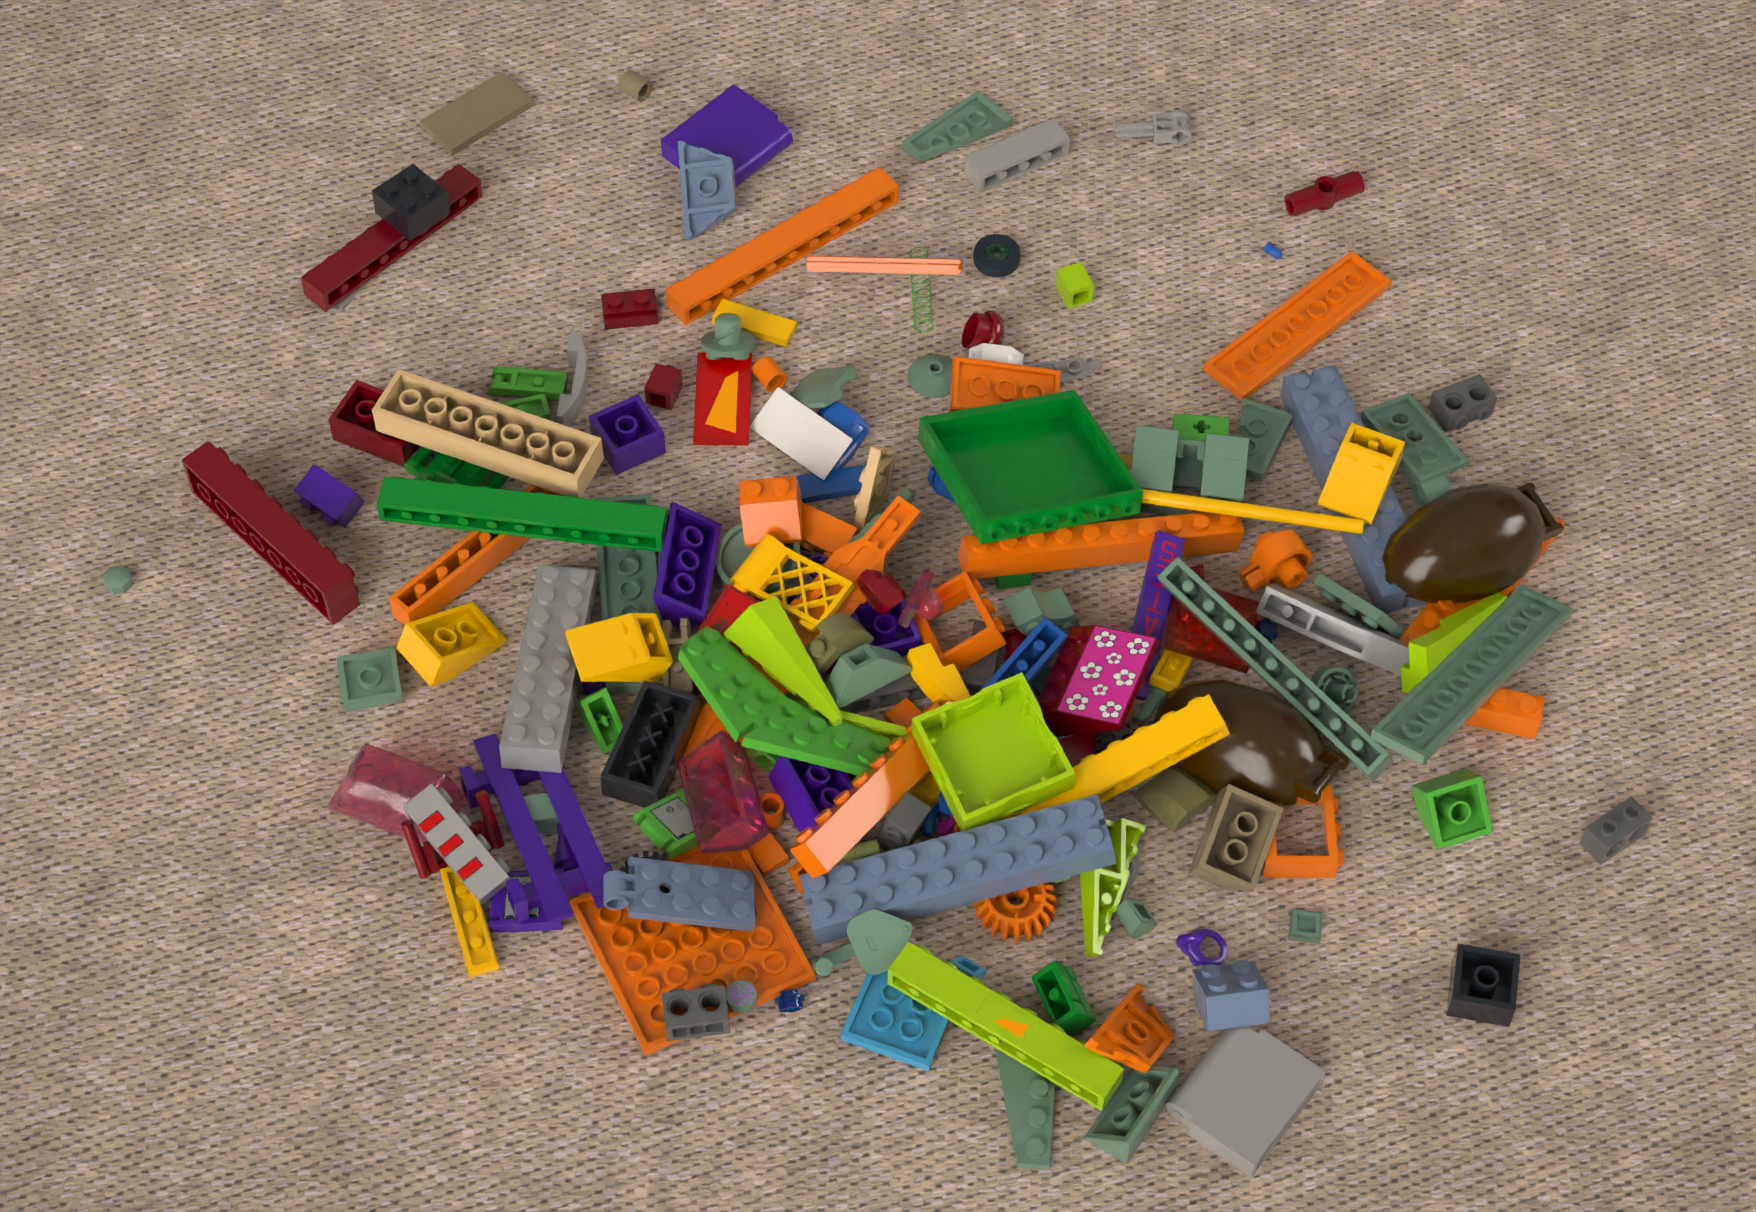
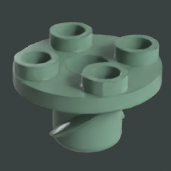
M733 313L718 315L715 318V330L706 333L701 338V348L706 352V358L710 360H717L722 357L746 360L749 358V353L756 346L754 335L748 331L741 330V319Z

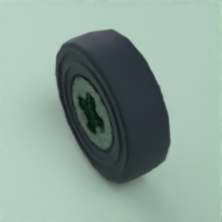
M991 234L981 238L976 243L973 251V260L976 268L984 275L995 278L1005 277L1012 274L1018 268L1021 253L1019 245L1014 239L1002 234ZM997 252L1000 254L998 258L994 257V254H997Z

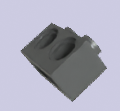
M1479 374L1433 391L1428 408L1446 432L1454 428L1457 430L1461 429L1472 421L1478 419L1485 420L1493 414L1497 397Z
M906 791L886 818L877 840L878 844L881 845L885 852L912 845L921 833L931 807Z
M1631 796L1586 826L1580 844L1602 865L1643 837L1647 832L1652 817Z
M707 984L697 989L685 990L676 988L667 993H661L667 1041L730 1033L725 985ZM710 1005L718 1007L714 1011L705 1010V1008ZM676 1010L687 1011L683 1015L673 1014Z

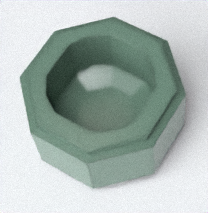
M122 565L113 566L103 574V584L105 589L113 595L123 594L132 587V576L130 571Z

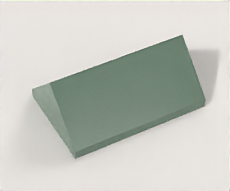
M1151 1066L1144 1074L1131 1068L1084 1138L1127 1164L1176 1091L1179 1077L1178 1069L1176 1067Z

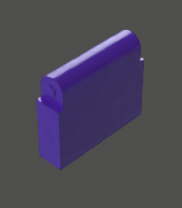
M733 84L661 139L662 157L679 169L678 141H684L688 145L697 148L708 149L715 154L720 153L729 156L733 160L736 188L793 143V136L789 129L778 121L776 113Z

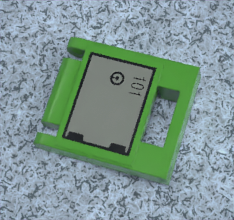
M692 785L639 810L633 816V822L640 826V830L661 851L666 849V855L670 859L727 831L728 820ZM694 806L706 817L705 819L694 809Z

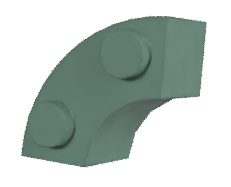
M1027 587L1003 599L1015 626L1021 633L1027 636L1044 617L1066 634L1069 633L1071 628L1081 627L1061 587L1048 592H1037Z

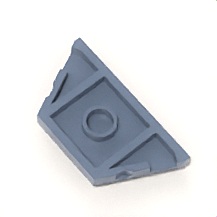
M678 141L686 240H693L737 211L733 160L729 156L720 153L715 154L708 149L697 148L688 145L684 141Z

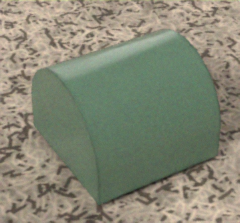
M1125 899L1115 911L1133 939L1149 933L1157 926V922L1143 901Z

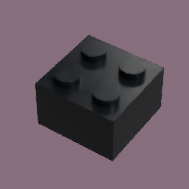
M411 164L372 190L375 213L409 241L451 214L448 191L414 164Z
M1458 943L1451 965L1446 1016L1509 1027L1516 1010L1521 954Z

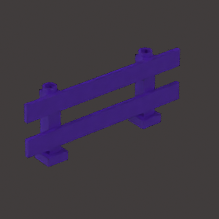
M496 733L473 740L484 770L474 773L471 765L459 768L461 788L470 809L479 807L475 796L477 792L486 790L488 795L495 794L532 881L523 885L520 884L518 877L506 881L508 901L517 922L528 920L529 910L540 906L543 907L550 924L574 917L567 898L590 891L597 909L605 907L603 904V875L606 872L613 871L610 862L605 863L563 770L565 768L564 762L561 773L502 768L500 742ZM541 780L579 866L578 868L556 874L520 791V785Z

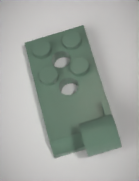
M1410 393L1365 409L1361 413V419L1369 429L1405 442L1400 465L1405 470L1404 479L1412 487L1413 496L1421 507L1451 490L1445 474L1469 465L1468 459ZM1395 421H1398V422H1400V423H1405V424H1401V425H1400V424H1396V423H1394V422H1395ZM1410 438H1413L1414 440H1420V441H1418V442H1413V441H1410L1409 439H1410Z

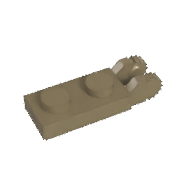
M681 618V638L673 639V625L671 621L664 620L662 623L663 634L673 663L663 675V686L695 695V684L678 660L681 645L691 638L689 619Z

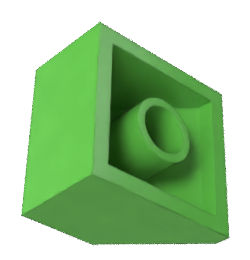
M1465 768L1412 785L1417 812L1436 849L1439 850L1493 832L1481 775Z

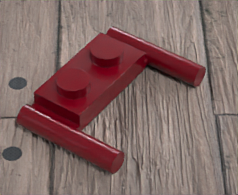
M479 791L475 796L484 822L478 820L473 822L468 828L475 836L481 834L491 846L488 850L489 852L492 849L502 848L505 846V842L487 791ZM405 820L401 823L419 878H427L432 873L449 867L429 841L423 842L424 846H421L412 820Z

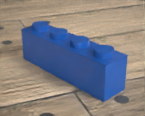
M1044 617L983 688L1021 672L1030 686L1060 652L1068 634Z

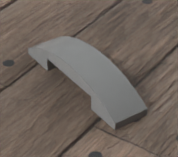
M570 330L567 348L569 367H575L571 395L560 394L557 410V423L568 427L572 425L579 415L588 389L585 349L576 330Z

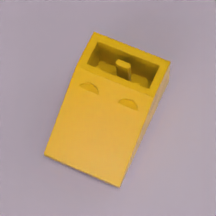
M1351 423L1317 505L1354 519L1364 520L1365 523L1371 525L1399 467L1405 442Z
M629 613L569 629L565 632L579 676L583 682H644V680L658 682L673 663L671 653L655 613Z

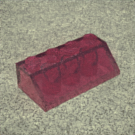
M723 730L716 733L677 762L700 852L703 854L747 850L769 834L745 747L741 746L742 743L739 741L735 742L732 736Z

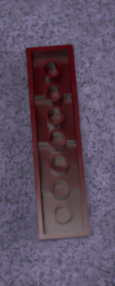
M207 441L181 459L191 492L332 625L360 606L357 595L359 590L354 583L355 573L347 563L341 564L332 549L328 546L323 547L316 535L310 529L305 530L293 513H286L278 499L274 496L269 497L262 485L256 479L252 481L239 463H232L223 448H216L210 441Z

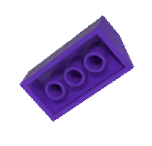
M674 502L669 506L653 600L663 621L670 620L673 626L680 629L681 618H688L690 629L692 630L707 615L722 524Z

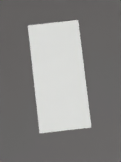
M779 387L750 425L752 430L822 480L826 478L853 440Z

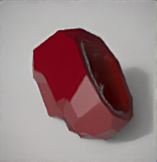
M866 569L857 578V585L870 606L880 615H883L907 597L905 591L891 575H884L874 569Z

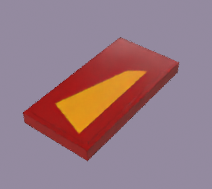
M697 352L693 445L749 446L752 353H749V358L746 360H736L733 357L710 360L706 358V352Z

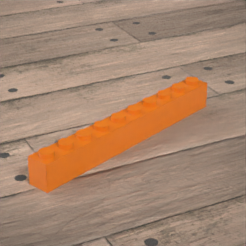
M880 167L865 173L861 178L844 185L833 194L823 197L814 205L802 209L793 217L781 221L777 226L766 232L760 233L753 240L738 246L732 252L717 258L704 268L694 271L685 279L673 283L666 289L668 308L685 326L717 308L722 298L731 300L898 203L899 185Z
M1199 512L1090 523L981 545L976 536L971 535L962 536L958 560L961 571H966L971 579L1142 562L1149 560L1154 535L1158 530L1185 539L1181 557L1238 551L1245 530L1240 517Z

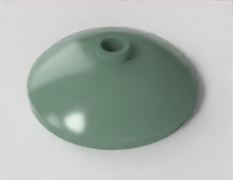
M742 523L730 529L718 545L715 563L718 574L726 586L728 584L733 585L730 580L755 548L745 547ZM799 543L783 544L785 547L801 555ZM790 558L782 567L783 573L798 569L797 562ZM791 579L784 580V584L786 585ZM780 582L769 584L764 592L770 594L779 590Z

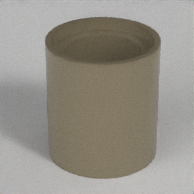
M627 70L620 78L618 85L621 91L639 102H643L645 98H648L653 89L651 81L633 70Z

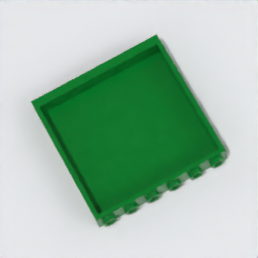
M1075 390L920 417L918 441L980 545L1140 514L1142 489Z

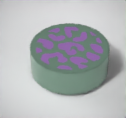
M737 980L731 983L726 989V1000L729 1009L736 1013L751 1011L757 1003L755 986L745 980Z

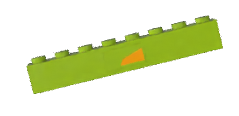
M908 941L888 968L887 984L1100 1111H1103L1122 1083L1124 1068L1121 1067L1119 1062L1087 1049L1084 1046L1087 1042L1075 1040L1056 1024L1046 1023L1031 1009L1019 1007L1004 993H996L985 987V984L980 979L973 976L968 977L960 972L953 963L941 961L933 956L924 946H916Z

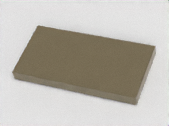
M500 72L420 121V124L424 131L453 156L534 106V102L509 77Z

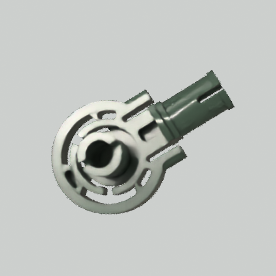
M1326 666L1313 674L1310 680L1347 714L1353 708L1358 695L1357 683L1351 672L1342 667Z

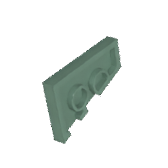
M1242 398L1239 435L1242 438H1249L1246 476L1263 481L1293 422L1294 414Z
M1320 573L1313 583L1321 589L1319 594L1331 603H1334L1335 600L1342 603L1340 607L1352 616H1355L1356 613L1363 617L1361 620L1375 630L1379 627L1398 640L1404 634L1405 630L1383 611Z

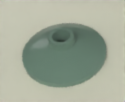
M940 354L924 355L916 359L908 369L907 376L911 388L918 394L929 398H941L950 395L952 359Z

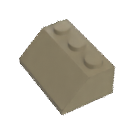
M1230 784L1225 786L1217 794L1188 874L1215 886L1253 892L1284 808Z

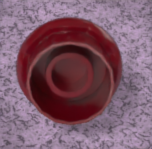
M988 310L983 314L973 313L967 320L962 333V347L969 350V348L982 343L1001 345V338L1004 336V324L1001 316L993 310Z

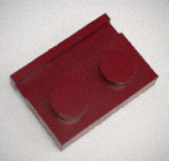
M654 288L601 294L605 330L658 324Z

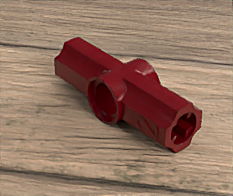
M1352 171L1335 178L1321 176L1315 180L1314 185L1285 195L1286 210L1290 216H1298L1314 209L1328 210L1334 206L1335 202L1364 192L1363 177L1359 171Z

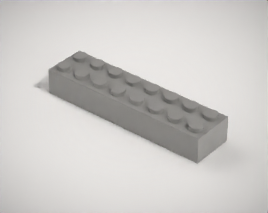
M538 565L499 744L502 768L562 772L580 681L565 632L569 629L591 624L597 595L595 569Z

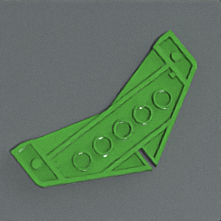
M705 626L681 645L678 660L734 741L737 742L744 736L741 746L854 775H859L865 771L868 772L872 768L869 764L879 755L886 754L889 751L887 746L892 741L888 737L875 734L843 720L842 724L833 727L830 725L829 719L818 710L814 712L809 706L787 698L724 639L718 631Z

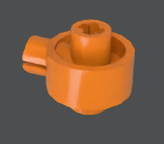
M1289 529L1277 533L1268 531L1256 540L1255 550L1250 557L1249 565L1238 571L1243 585L1251 593L1264 585L1267 587L1273 583L1287 587V589H1294L1306 580L1308 576L1307 570L1312 563L1313 554L1295 531Z

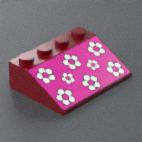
M1099 625L1071 628L1038 698L1044 721L1053 735L1060 737L1122 729L1160 643L1158 638Z

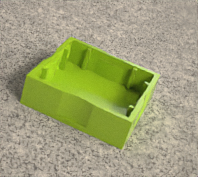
M1022 672L985 687L969 698L947 703L912 718V735L961 831L996 822L1074 788L1075 772L1057 738L1047 727L1041 707Z

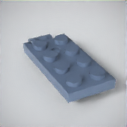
M629 857L627 860L629 874L613 870L603 875L604 906L611 910H620L629 905V918L753 931L756 926L753 871ZM659 886H665L670 892L667 894L661 892Z

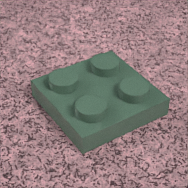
M395 647L337 657L345 712L404 701Z

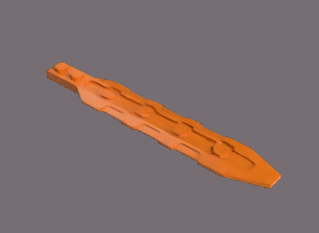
M900 496L894 499L862 538L836 549L823 564V567L852 581L855 585L853 591L836 613H846L851 616L860 604H864L867 601L857 585L859 574L866 569H874L883 574L886 557L921 517V511ZM818 574L811 583L820 581V575ZM835 584L826 587L827 596L839 594L843 586ZM822 588L806 592L808 602L823 598ZM802 594L798 599H794L790 606L803 603ZM825 606L809 609L810 616L819 620L825 612ZM786 613L806 648L820 631L816 629L813 633L799 626V619ZM751 656L749 658L745 657L784 695L788 692L786 688L763 670L760 663ZM707 702L700 710L682 761L698 773H701L741 749L744 736L735 742Z

